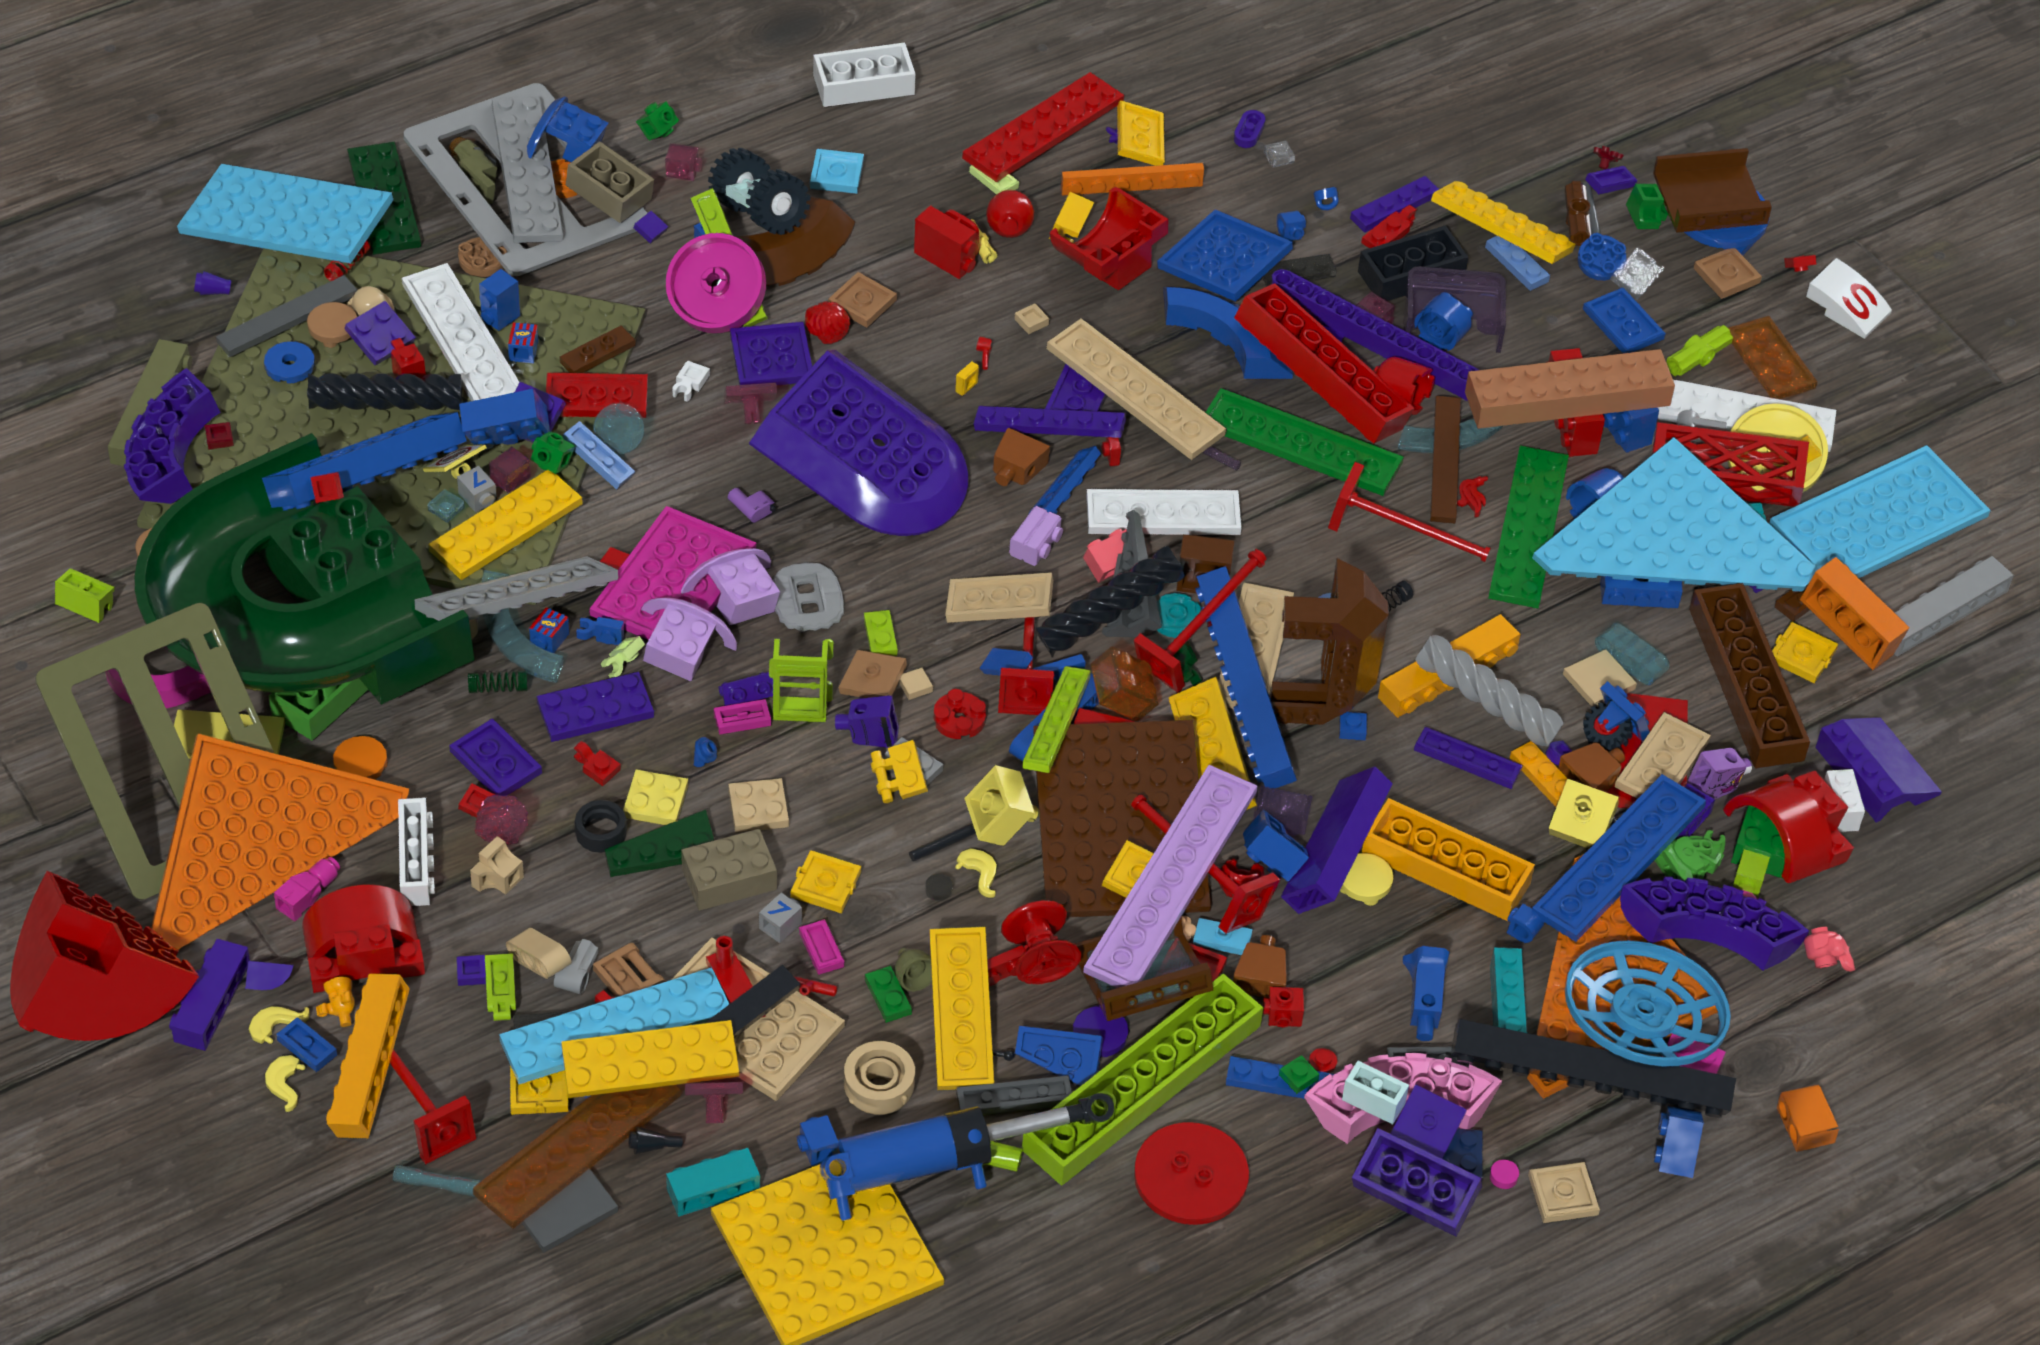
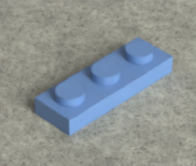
M1499 236L1486 241L1485 248L1528 290L1531 291L1549 282L1550 275L1522 248Z
M580 421L563 434L564 440L575 445L574 452L616 490L635 473L627 463Z

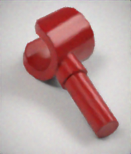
M980 336L976 350L983 352L982 369L987 370L988 356L992 351V340Z

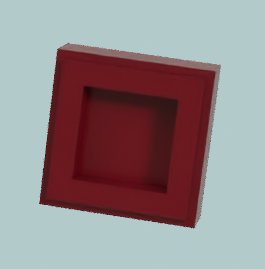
M230 422L204 425L208 450L234 446Z

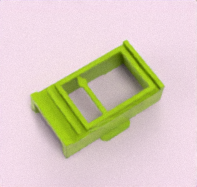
M774 639L773 658L769 660V677L773 678V720L826 722L827 702L832 700L833 684L827 681L828 660L833 658L834 642L831 639L823 641L822 657L780 656V639ZM780 676L820 678V684L815 682H780ZM780 687L820 688V698L781 697Z

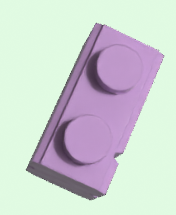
M1038 506L1034 507L1011 538L1010 555L1019 560L1023 559L1024 562L1033 566L1037 565L1041 558L1046 559L1050 553L1051 544L1053 541L1058 542L1063 533L1060 516L1052 512L1048 513L1045 509Z

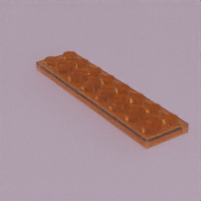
M672 1085L670 1087L661 1086L591 1095L473 1187V1195L514 1229L629 1138L630 1131H635L636 1126H644L681 1096V1089L676 1085Z

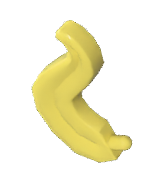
M972 848L962 851L957 858L958 864H956L955 868L960 869L963 866L966 869L979 871L978 891L985 897L994 898L996 892L991 890L990 887L996 876L997 864L993 857L984 851Z
M270 1006L260 1010L252 1018L249 1033L252 1039L262 1044L266 1041L272 1044L273 1039L270 1036L276 1024H289L297 1017L305 1023L309 1019L310 1010L306 1007L303 1012L298 1013L283 1007Z
M292 1055L278 1057L269 1065L265 1073L266 1087L274 1095L287 1102V1105L284 1106L286 1112L292 1111L297 1106L298 1095L285 1081L288 1077L294 1075L297 1069L305 1070L306 1068L305 1065L300 1064L298 1058Z

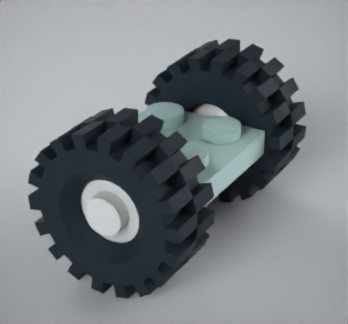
M735 148L729 149L730 154L723 152L721 154L723 158L721 160L717 158L714 161L717 166L710 169L713 177H708V182L713 185L709 186V190L714 189L719 202L736 212L738 210L747 212L751 215L749 218L753 222L773 234L783 235L785 231L790 233L794 231L792 226L799 227L801 225L799 222L801 218L805 220L807 215L804 214V211L810 208L806 201L811 199L810 195L806 193L809 191L807 186L799 178L781 169H776V172L769 170L770 167L763 158L744 148H738V150Z

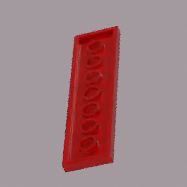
M1089 72L964 150L962 159L995 182H998L1117 107L1120 100L1124 101V94Z

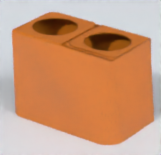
M1819 1085L1781 1092L1777 1110L1796 1152L1836 1142L1839 1129L1827 1130L1836 1128L1838 1125Z

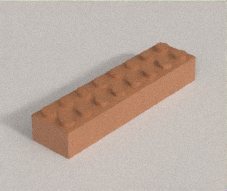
M1658 349L1468 372L1465 394L1477 429L1670 406L1675 384L1662 350Z

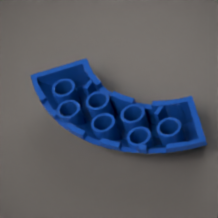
M1163 287L1166 325L1182 326L1195 330L1202 328L1211 332L1213 338L1225 346L1229 345L1233 349L1235 357L1241 366L1244 379H1293L1292 370L1277 359L1276 355L1266 346L1262 345L1255 336L1244 329L1234 318L1240 307L1239 305L1219 296L1198 290Z

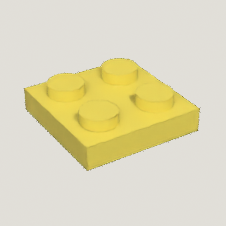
M635 770L623 809L626 818L662 825L678 821L688 788V779Z

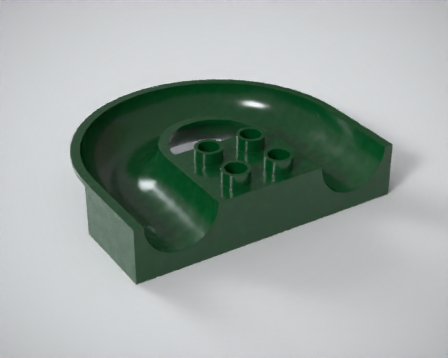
M312 433L202 483L180 498L159 518L141 547L134 575L137 604L144 623L147 625L196 603L207 605L245 689L272 693L305 692L337 686L359 678L382 705L474 660L469 616L464 610L456 612L440 621L426 617V614L415 610V599L433 595L424 576L421 561L358 486L344 492V498L319 503L313 500L310 501V506L301 509L292 508L283 511L282 507L271 508L262 478L322 456L317 438ZM258 554L297 604L275 603L254 594L247 587L243 579L245 562L253 555ZM211 631L204 634L210 650L218 647ZM181 639L164 646L176 658L203 674L188 640Z

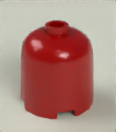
M1400 357L1387 358L1380 366L1375 367L1373 371L1415 408L1412 415H1417L1422 411L1423 407L1420 404L1424 397L1430 398L1434 387L1435 376L1430 374L1433 371L1431 368Z

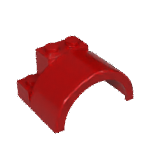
M1113 187L1109 190L1108 201L1101 218L1085 237L1071 243L1060 236L1058 229L1054 228L1050 231V239L1053 247L1058 252L1082 266L1085 271L1099 280L1104 281L1116 290H1120L1151 268L1152 245L1168 234V218L1120 188Z
M1816 771L1795 777L1794 781L1788 774L1769 780L1765 786L1733 797L1723 809L1724 813L1729 817L1735 809L1750 805L1758 808L1770 818L1777 828L1783 843L1785 865L1781 877L1787 883L1795 882L1847 862L1854 849L1838 830L1848 806Z
M369 884L338 889L317 900L308 909L303 918L302 929L313 993L324 992L323 984L336 977H347L351 980L368 978L369 974L396 973L401 975L402 978L425 975L424 960L411 903L402 893L395 889ZM392 937L400 940L402 945L394 948ZM335 946L337 958L326 957L325 954Z

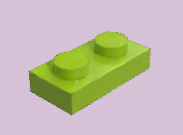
M890 610L864 613V624L870 652L896 657L898 649Z

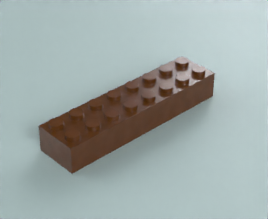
M1744 584L1694 590L1689 609L1754 768L1805 761L1810 739Z

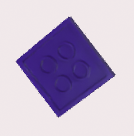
M803 322L730 328V338L740 389L796 384L812 367Z

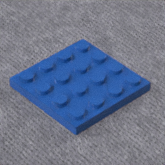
M1214 210L1157 261L1160 270L1236 302L1293 249V245L1290 240Z

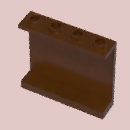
M1748 148L1656 157L1653 175L1676 233L1768 224L1772 206L1769 200L1760 201L1746 167L1749 153Z

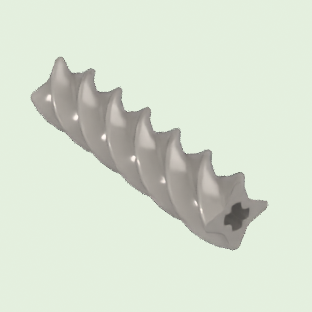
M1430 636L1415 658L1417 664L1423 670L1437 673L1444 684L1459 688L1461 693L1470 701L1481 702L1483 708L1493 716L1503 717L1509 727L1525 732L1527 737L1537 745L1548 747L1564 724L1559 714L1554 710L1541 708L1533 696L1519 693L1515 685L1508 680L1497 679L1495 673L1489 667L1475 664L1471 656L1465 651L1453 650L1448 640L1442 636Z

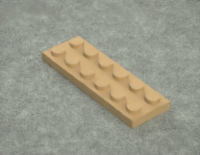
M1243 583L1239 604L1270 696L1272 681L1274 680L1284 639V622H1282L1284 596L1293 597L1294 592ZM1221 671L1219 682L1227 708L1234 709L1233 707L1238 705L1237 701L1231 700L1227 689L1231 682L1230 680L1225 681Z

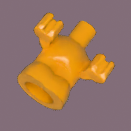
M347 977L333 978L323 984L325 992L329 995L330 1003H322L316 1006L317 1016L335 1015L339 1017L341 1027L351 1026L350 1014L355 1005L352 994V980Z

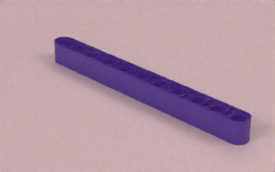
M1280 269L1272 274V284L1278 285L1321 325L1339 331L1345 335L1344 337L1386 359L1400 357L1431 368L1433 371L1430 374L1435 376L1434 384L1468 401L1465 394L1468 372L1478 371L1479 369L1288 270Z

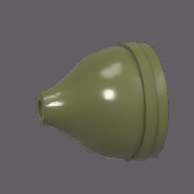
M907 948L899 950L898 959L895 963V973L899 984L904 989L915 992L928 987L932 983L931 956L925 951Z

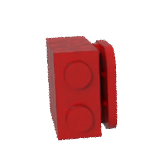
M931 205L915 218V254L958 279H961L966 273H970L974 269L976 264L975 256L978 255L979 229L972 220L951 209L943 213Z

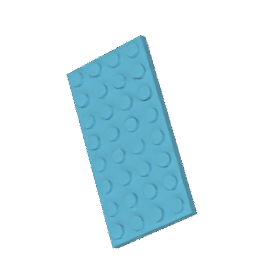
M221 164L179 222L177 228L180 234L351 264L392 203L393 196L391 192Z
M1926 445L1770 518L1769 524L1818 569L1837 557L1843 564L1848 566L1853 574L1861 578L1987 518L1990 509Z

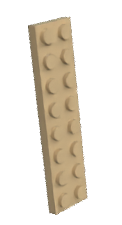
M1083 319L1078 320L1047 342V350L1189 459H1194L1225 436V427Z

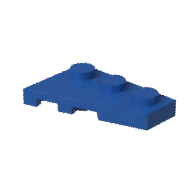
M1019 1026L1015 1054L1058 1076H1069V1081L1081 1086L1098 1073L1103 1037Z

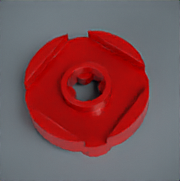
M960 689L950 690L934 706L933 719L937 730L944 736L952 739H961V736L970 735V737L976 736L985 726L986 704L976 696L962 692ZM955 713H963L965 717L960 716L956 718Z

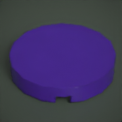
M1093 1006L1083 1010L1076 1017L1073 1024V1032L1102 1036L1103 1043L1100 1057H1109L1117 1054L1124 1048L1128 1037V1024L1124 1017L1107 1021L1101 1008Z

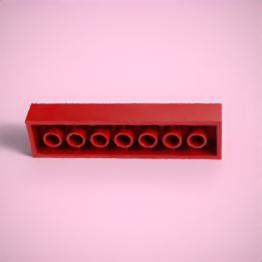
M1274 283L1245 296L1234 318L1244 329L1255 336L1262 345L1266 346L1276 355L1277 359L1286 364L1296 376L1300 377L1314 392L1318 393L1332 408L1336 409L1348 423L1357 428L1366 439L1375 444L1403 430L1415 408L1278 285Z

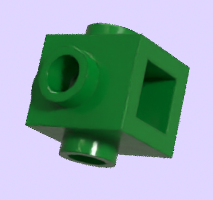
M666 101L658 105L654 102L644 109L645 114L636 120V123L650 141L660 136L665 137L673 132V126L679 119L675 115L673 108Z
M549 431L534 440L531 447L533 453L530 460L537 463L541 469L557 474L568 467L575 445L564 440L560 434Z

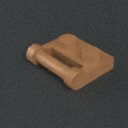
M634 943L625 945L593 964V971L615 997L666 982L642 958L638 947ZM625 960L631 961L646 978V981L642 982Z

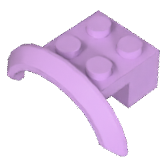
M737 549L714 556L699 565L686 578L681 593L693 591L696 584L706 574H709L721 592L717 607L728 624L733 625L774 612L780 591L765 570L770 568L771 565L770 557L766 552L760 549Z
M656 598L645 602L641 609L652 615L657 610L665 609L646 644L643 661L686 680L692 681L702 662L704 650L714 630L722 637L724 646L735 651L737 650V642L727 625L720 618L698 605L675 598Z

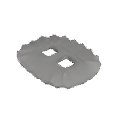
M801 563L784 567L774 576L773 582L780 591L775 613L778 615L779 621L784 623L788 629L795 628L801 632L807 630L816 631L820 628L828 629L834 623L840 622L842 615H844L843 594L838 579L831 569L820 563ZM808 583L813 585L814 592L800 594L797 591V585ZM816 603L819 611L803 613L801 605Z

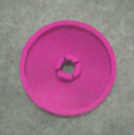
M723 233L705 234L687 242L674 255L666 275V292L673 309L689 326L706 333L729 332L730 328H739L744 325L760 308L766 291V275L757 255L741 239ZM721 279L717 286L711 287L714 280Z

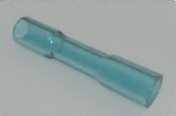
M396 1164L393 1172V1182L433 1187L477 1198L482 1186L481 1180L442 1175Z

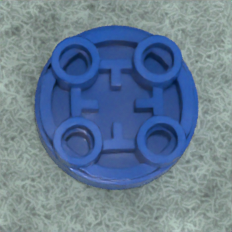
M1593 233L1579 248L1578 265L1582 272L1592 279L1600 281L1613 279L1624 269L1626 247L1622 242L1610 236Z

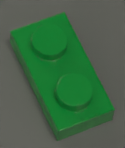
M891 966L865 974V982L886 1023L912 1015V1007Z

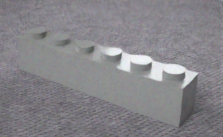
M1991 556L1984 561H1978L1969 570L1959 572L1952 580L1940 583L1933 591L1923 593L1916 601L1904 604L1895 614L1910 628L1894 654L1898 657L2008 592L2013 574Z

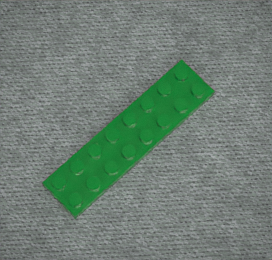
M1220 388L1205 412L1226 428L1225 437L1346 482L1354 463L1362 464L1364 468L1357 487L1381 496L1385 495L1403 463V456L1222 388Z
M1525 446L1519 447L1488 599L1539 609L1546 571L1532 557L1534 552L1553 538L1569 455Z

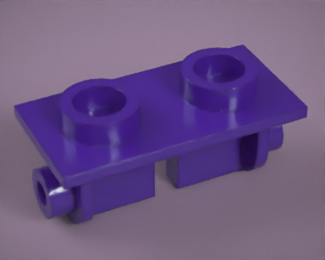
M761 672L759 675L729 683L723 682L718 689L720 696H723L724 706L772 697L773 678L769 677V672Z

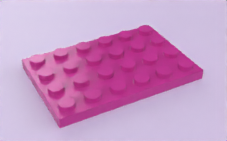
M666 506L619 568L618 580L609 582L590 607V616L624 621V630L649 640L665 609L657 610L653 615L642 611L644 603L648 600L675 598L698 605L712 612L719 602L721 592L710 575L706 574L696 584L693 591L682 594L681 590L686 578L699 565L714 556L737 549H756V542Z

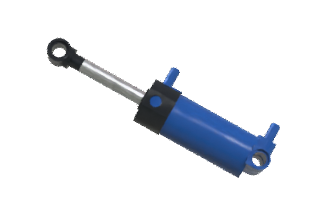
M1097 1093L1078 1099V1104L987 1125L978 1106L944 1113V1115L841 1138L838 1141L840 1154L825 1158L820 1164V1174L826 1180L830 1199L836 1198L842 1221L852 1218L848 1195L936 1173L971 1167L975 1188L982 1189L987 1186L982 1164L991 1162V1141L1082 1121L1084 1125L1104 1122L1113 1115L1114 1103L1108 1095ZM1095 1100L1101 1101L1104 1105V1113L1101 1116L1095 1115L1091 1110L1092 1103ZM833 1160L837 1161L841 1166V1172L838 1176H834L829 1170V1165Z

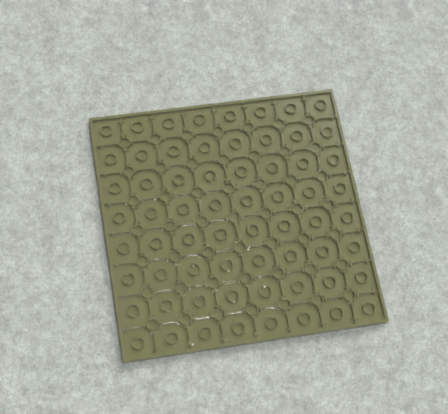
M263 248L225 332L331 282L326 278L324 269L333 260ZM363 255L362 258H359L358 262H355L354 266H351V270H347V274H344L357 290L365 286H372L379 289L392 300L394 312L416 337L414 344L424 358L426 375L438 374L446 379L450 375L455 374L402 285L403 277L430 268ZM335 262V265L345 273L346 270L339 263ZM341 262L346 268H350L347 263ZM453 272L481 318L479 283L487 278ZM518 285L520 317L500 331L491 325H487L484 321L483 323L518 381L546 392L547 373H569L560 363V356L620 325L636 342L646 316V309ZM306 320L231 357L218 345L201 383L210 390L221 413L205 425L230 422L234 446L208 450L204 426L196 434L188 447L184 459V473L192 489L228 470L310 433L317 438L320 453L323 456L430 415L458 412L461 421L460 410L450 409L446 406L437 410H429L421 406L412 410H404L396 406L386 410L374 409L370 406L360 410L349 409L345 406L333 410L324 409L320 406L309 409L307 398L308 377L303 381L287 383V381L282 380L280 382L274 381L267 375L264 367V357L267 351L274 345L282 342H299L309 347L315 358V366L311 374L317 378L328 373H334L343 378L354 373L365 375L368 378L380 373L388 374L393 378L396 377L393 374L391 357L375 366L352 338L338 343L333 348L325 347L323 342L314 339L310 335ZM513 322L538 325L539 342L534 363L509 361L508 342ZM634 347L583 373L624 374ZM287 361L284 364L291 365L295 362ZM462 386V403L470 402L471 400ZM559 417L551 432L563 436L566 431L580 421L599 438L607 417ZM466 437V440H467V441L464 442V443L458 444V448L461 447V446H463V445H473V444H472L471 441ZM525 439L518 440L517 443L512 445L503 443L494 445L493 448L482 450L464 461L469 465L470 469L479 466L496 484L497 501L546 471L530 460L533 453L531 449L533 443ZM573 451L568 467L556 475L574 491L579 493L589 464ZM451 452L437 453L438 457L431 460L423 461L422 459L416 461L417 465L410 468L402 469L400 467L396 469V473L389 476L374 477L375 481L371 483L353 485L360 488L419 557L427 583L450 589H459L550 566L571 514L569 512L465 579L460 580L429 551L428 544L485 508L474 512L458 494V482L452 476L451 469L446 472H424L423 468ZM462 467L459 468V474L461 475L464 473ZM146 501L137 519L138 527L144 529L153 528L159 518L174 503ZM532 602L526 603V604L536 605V603H532Z

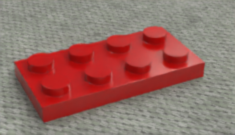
M547 373L546 393L558 397L566 403L559 417L646 418L648 374Z

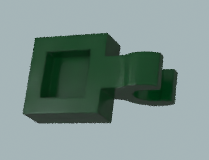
M1187 641L1173 657L1180 661L1184 682L1191 681V684L1196 686L1202 681V678L1192 666L1198 660L1189 641Z

